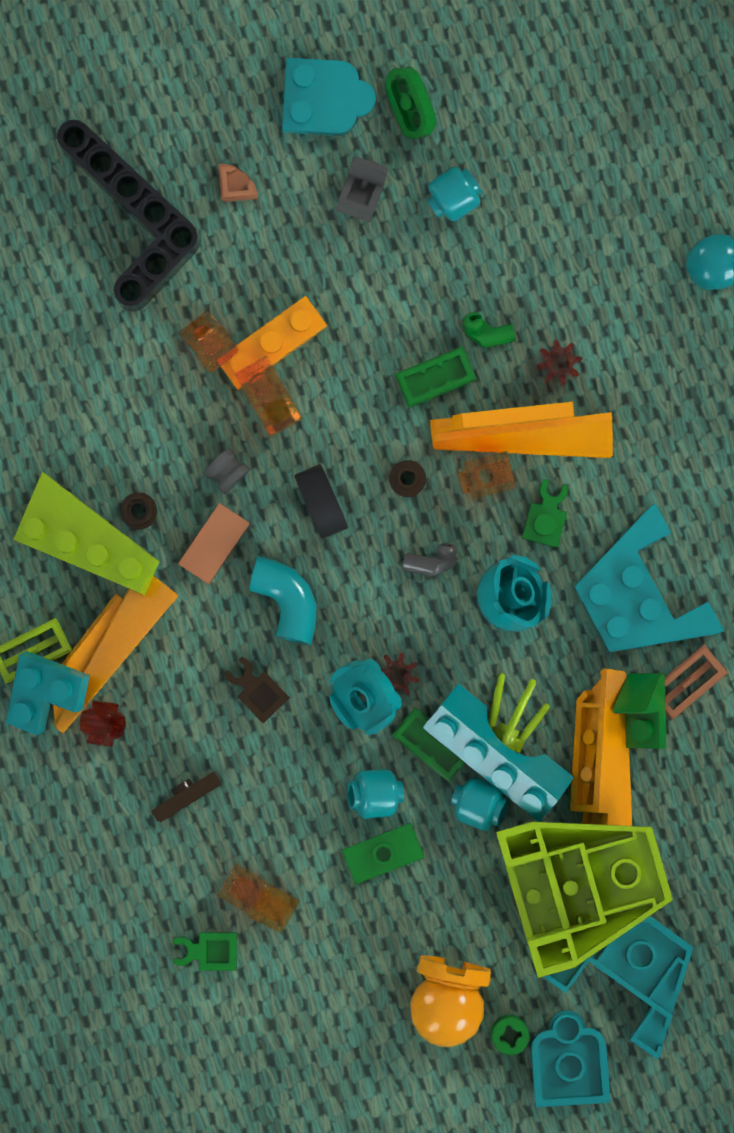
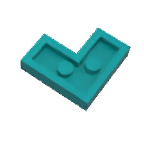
M28 651L19 654L6 723L35 735L44 733L50 703L74 713L83 710L90 675Z

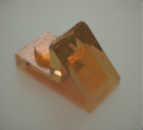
M207 310L178 332L209 372H214L238 352V348L229 338L230 335Z
M267 356L234 373L270 437L303 419Z
M238 863L235 864L217 895L249 914V918L280 933L284 930L300 902L299 899Z

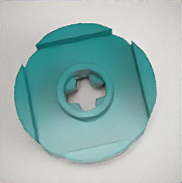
M372 659L351 661L336 670L331 676L330 684L334 682V692L329 695L330 703L335 714L345 726L352 730L358 727L366 731L363 734L373 735L392 723L396 711L401 708V698L376 661ZM361 693L364 694L367 701L362 702L359 697Z

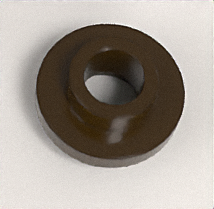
M404 460L392 468L389 475V483L396 494L402 497H413L423 490L426 483V474L422 466L417 462ZM404 472H411L415 477V481L411 485H404L400 480L401 475Z
M145 493L130 494L121 504V518L130 528L137 530L148 528L156 520L157 505ZM139 504L145 506V515L142 518H135L132 514L134 506Z

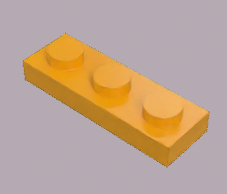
M304 296L216 361L239 391L327 328V324L309 299Z

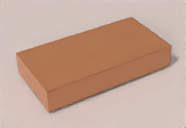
M219 503L178 564L210 585L250 526V523Z

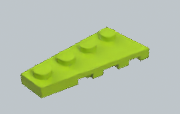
M42 472L13 539L143 595H146L160 562L44 472Z

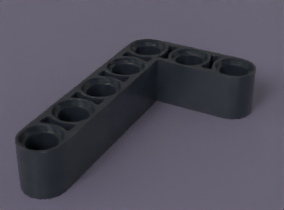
M68 120L60 126L57 133L58 143L63 152L155 238L114 284V295L121 307L127 311H139L196 254L200 245L199 235L194 225L86 124L80 120ZM80 132L85 135L84 142L79 147L73 148L66 144L67 138L72 133ZM108 157L112 160V163L107 171L100 173L93 170V164L98 158ZM135 182L139 187L134 196L127 198L119 194L120 188L124 183ZM158 206L165 209V216L161 221L153 223L146 219V214L152 207ZM186 231L192 235L191 243L183 248L173 245L175 234ZM163 258L167 261L166 269L161 274L155 275L148 272V264L152 259ZM131 284L140 286L141 295L135 301L123 299L122 293L125 287Z

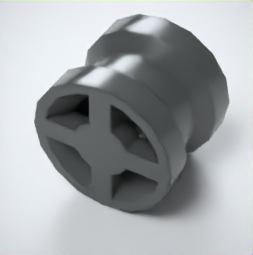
M228 448L206 468L204 474L209 479H215L219 483V490L226 494L247 475L250 468L246 464H240L235 459V453Z

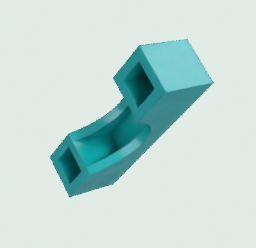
M459 683L422 727L538 822L559 801L574 778L546 754L535 757L525 756L504 745L489 725L487 706Z

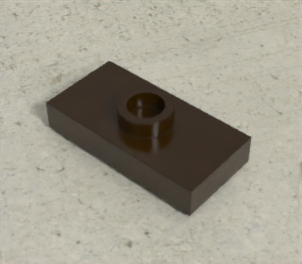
M217 770L194 784L189 778L171 789L174 797L151 812L157 822L160 821L161 823L222 785L223 780Z

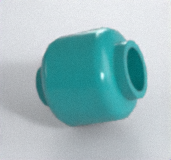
M451 167L429 183L428 188L432 196L426 201L438 218L445 214L450 221L455 222L480 205L479 194L483 191L467 168L462 171L458 167Z
M388 769L359 771L355 775L354 780L348 782L347 798L349 807L352 811L356 810L357 814L363 819L390 817L396 813L398 803H403L404 801L402 781H396L393 772Z
M473 777L464 786L459 784L456 787L451 805L456 806V817L459 822L481 831H488L494 826L499 827L502 824L508 811L509 799L505 798V794L489 781Z

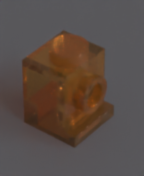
M507 451L464 462V471L458 472L462 493H470L471 501L512 491L516 488ZM481 470H490L493 474L492 481L488 483L482 482L479 479V472Z

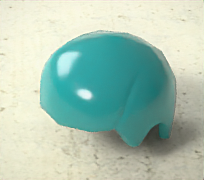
M713 234L702 238L691 248L687 255L686 268L690 279L695 284L707 291L726 289L734 285V238L732 236Z

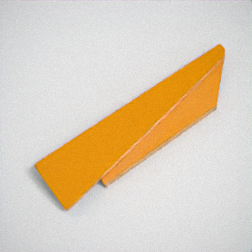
M573 402L452 415V418L430 420L432 446L436 450L611 458L613 455L612 412L574 417Z
M155 576L152 578L146 595L129 588L123 598L115 594L63 661L62 665L90 675L83 709L176 600L178 594ZM52 704L53 725L58 731L64 733L82 710L74 713Z
M602 669L600 671L601 679L592 690H584L576 700L572 776L574 778L571 781L570 811L583 812L581 824L632 826L629 748H626V713H613L614 705L626 679V672Z

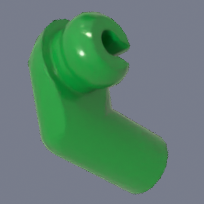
M477 312L468 313L463 319L462 329L465 335L480 347L489 348L516 342L512 324L493 328Z

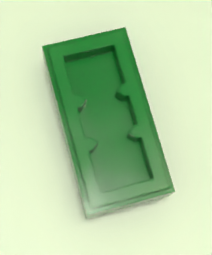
M463 346L395 373V378L408 409L477 381Z
M414 707L391 736L450 782L465 762L422 728L429 718Z
M411 822L342 849L355 885L425 858Z

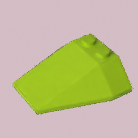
M532 821L496 832L538 978L575 968L673 900L654 832L650 826Z

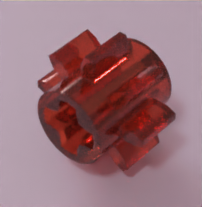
M554 340L553 349L550 352L543 348L539 351L540 355L546 360L543 363H539L536 366V370L546 371L548 374L545 378L546 384L554 378L559 379L560 386L564 387L566 383L565 377L568 374L573 378L579 376L578 371L573 369V366L580 363L583 359L580 356L574 357L571 353L573 343L564 348L559 347V342ZM562 355L566 358L564 365L568 369L566 370L561 367L557 372L553 370L554 362L550 358L558 359Z
M402 652L398 657V661L393 662L388 655H384L387 666L384 669L381 668V671L386 676L390 675L389 667L395 665L398 669L403 667L406 669L407 674L403 676L405 683L399 686L394 681L391 684L395 691L402 688L404 694L408 696L410 693L406 685L409 681L419 682V679L411 676L410 670L417 666V663L414 662L407 666L403 663L404 653Z
M94 700L92 701V708L82 712L80 731L85 735H89L86 743L112 747L113 739L116 740L123 736L126 720L122 713L117 712L119 704Z

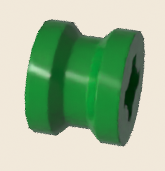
M504 1015L493 1023L491 1038L495 1048L501 1053L516 1055L527 1047L529 1031L524 1021L519 1017Z

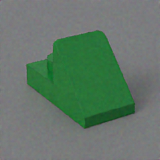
M628 673L613 708V713H626V748H667L665 673Z

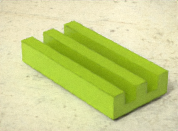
M57 618L0 645V673L6 684L13 682L15 679L16 671L9 673L7 668L18 663L19 654L27 651L36 654L60 642L62 648L44 656L46 659L55 661L73 650ZM51 629L54 630L56 635L3 661L1 654Z

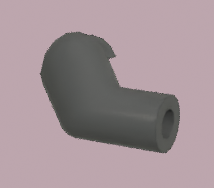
M442 543L437 547V555L432 557L407 553L403 560V570L431 577L436 576L455 566L458 560L456 557L457 548L453 544Z

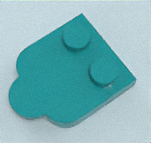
M286 59L282 133L342 136L354 128L357 117L366 116L373 110L376 103L375 91L370 84L359 80L357 70L352 64L337 60Z
M563 1010L556 1013L549 1021L548 1030L537 1034L531 1044L535 1107L611 1103L607 1048L603 1035L593 1028H585L582 1017L574 1011Z

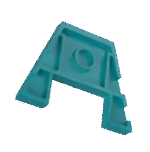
M656 504L650 506L574 587L608 652L714 635L724 631L709 601L674 619L639 556V550L671 534Z
M649 916L575 968L543 977L564 993H567L587 963L590 962L651 1006L629 1039L658 1060L663 1050L664 1039L673 1017L672 1013L683 984L693 946Z

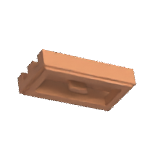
M704 644L665 676L666 687L700 657L704 656L707 659L704 664L665 696L666 716L671 721L728 673ZM712 666L717 671L672 709L668 705Z

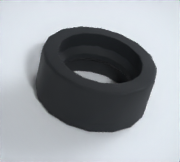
M318 464L295 474L294 477L320 538L324 539L347 529V522L323 466Z

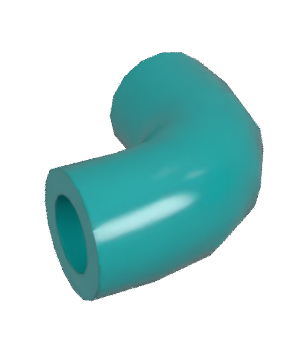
M257 556L249 591L266 595L274 599L278 604L280 620L276 637L294 643L312 645L316 629L317 604L310 585L294 568L274 559Z

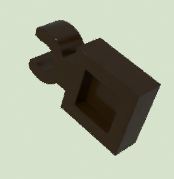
M241 657L239 662L244 665L245 674L240 678H236L227 670L224 673L225 677L230 683L243 686L245 690L238 698L264 724L290 697L265 671L256 678L253 675L252 664L246 658Z

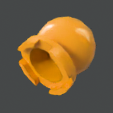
M421 955L416 971L423 974L426 980L415 989L410 1001L412 1022L418 1034L430 1044L439 1047H454L464 1044L477 1033L484 1018V1001L478 989L481 986H490L491 969L465 961L462 969L447 966L445 964V957Z

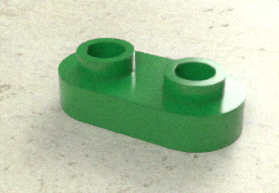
M412 67L392 69L386 77L385 90L401 131L410 139L429 136L435 128L436 116L419 73Z

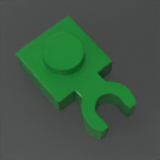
M544 479L539 488V494L543 500L542 505L531 502L521 539L558 548L567 512L558 510L557 507L566 498L568 486L563 484L560 494L553 497L547 492L549 480Z
M200 932L199 943H194L185 936L173 939V944H183L188 949L187 956L184 958H173V964L184 966L192 960H199V971H237V932Z

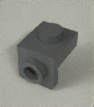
M353 157L349 174L335 211L371 222L384 188L388 168L372 160Z

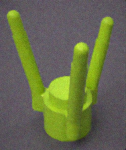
M500 673L498 674L488 722L494 734L504 745L520 753L525 741L550 709V705L545 703L519 735L520 731L515 728L536 685V680L531 679L508 725L500 722L496 728L505 681V674Z

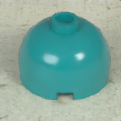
M513 555L491 565L479 581L477 603L480 611L491 625L500 630L510 632L523 631L536 626L549 615L552 604L550 585L548 581L542 582L541 577L537 573L541 569L527 557Z

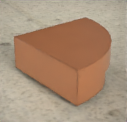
M218 164L222 202L258 199L255 184L246 173L233 165Z

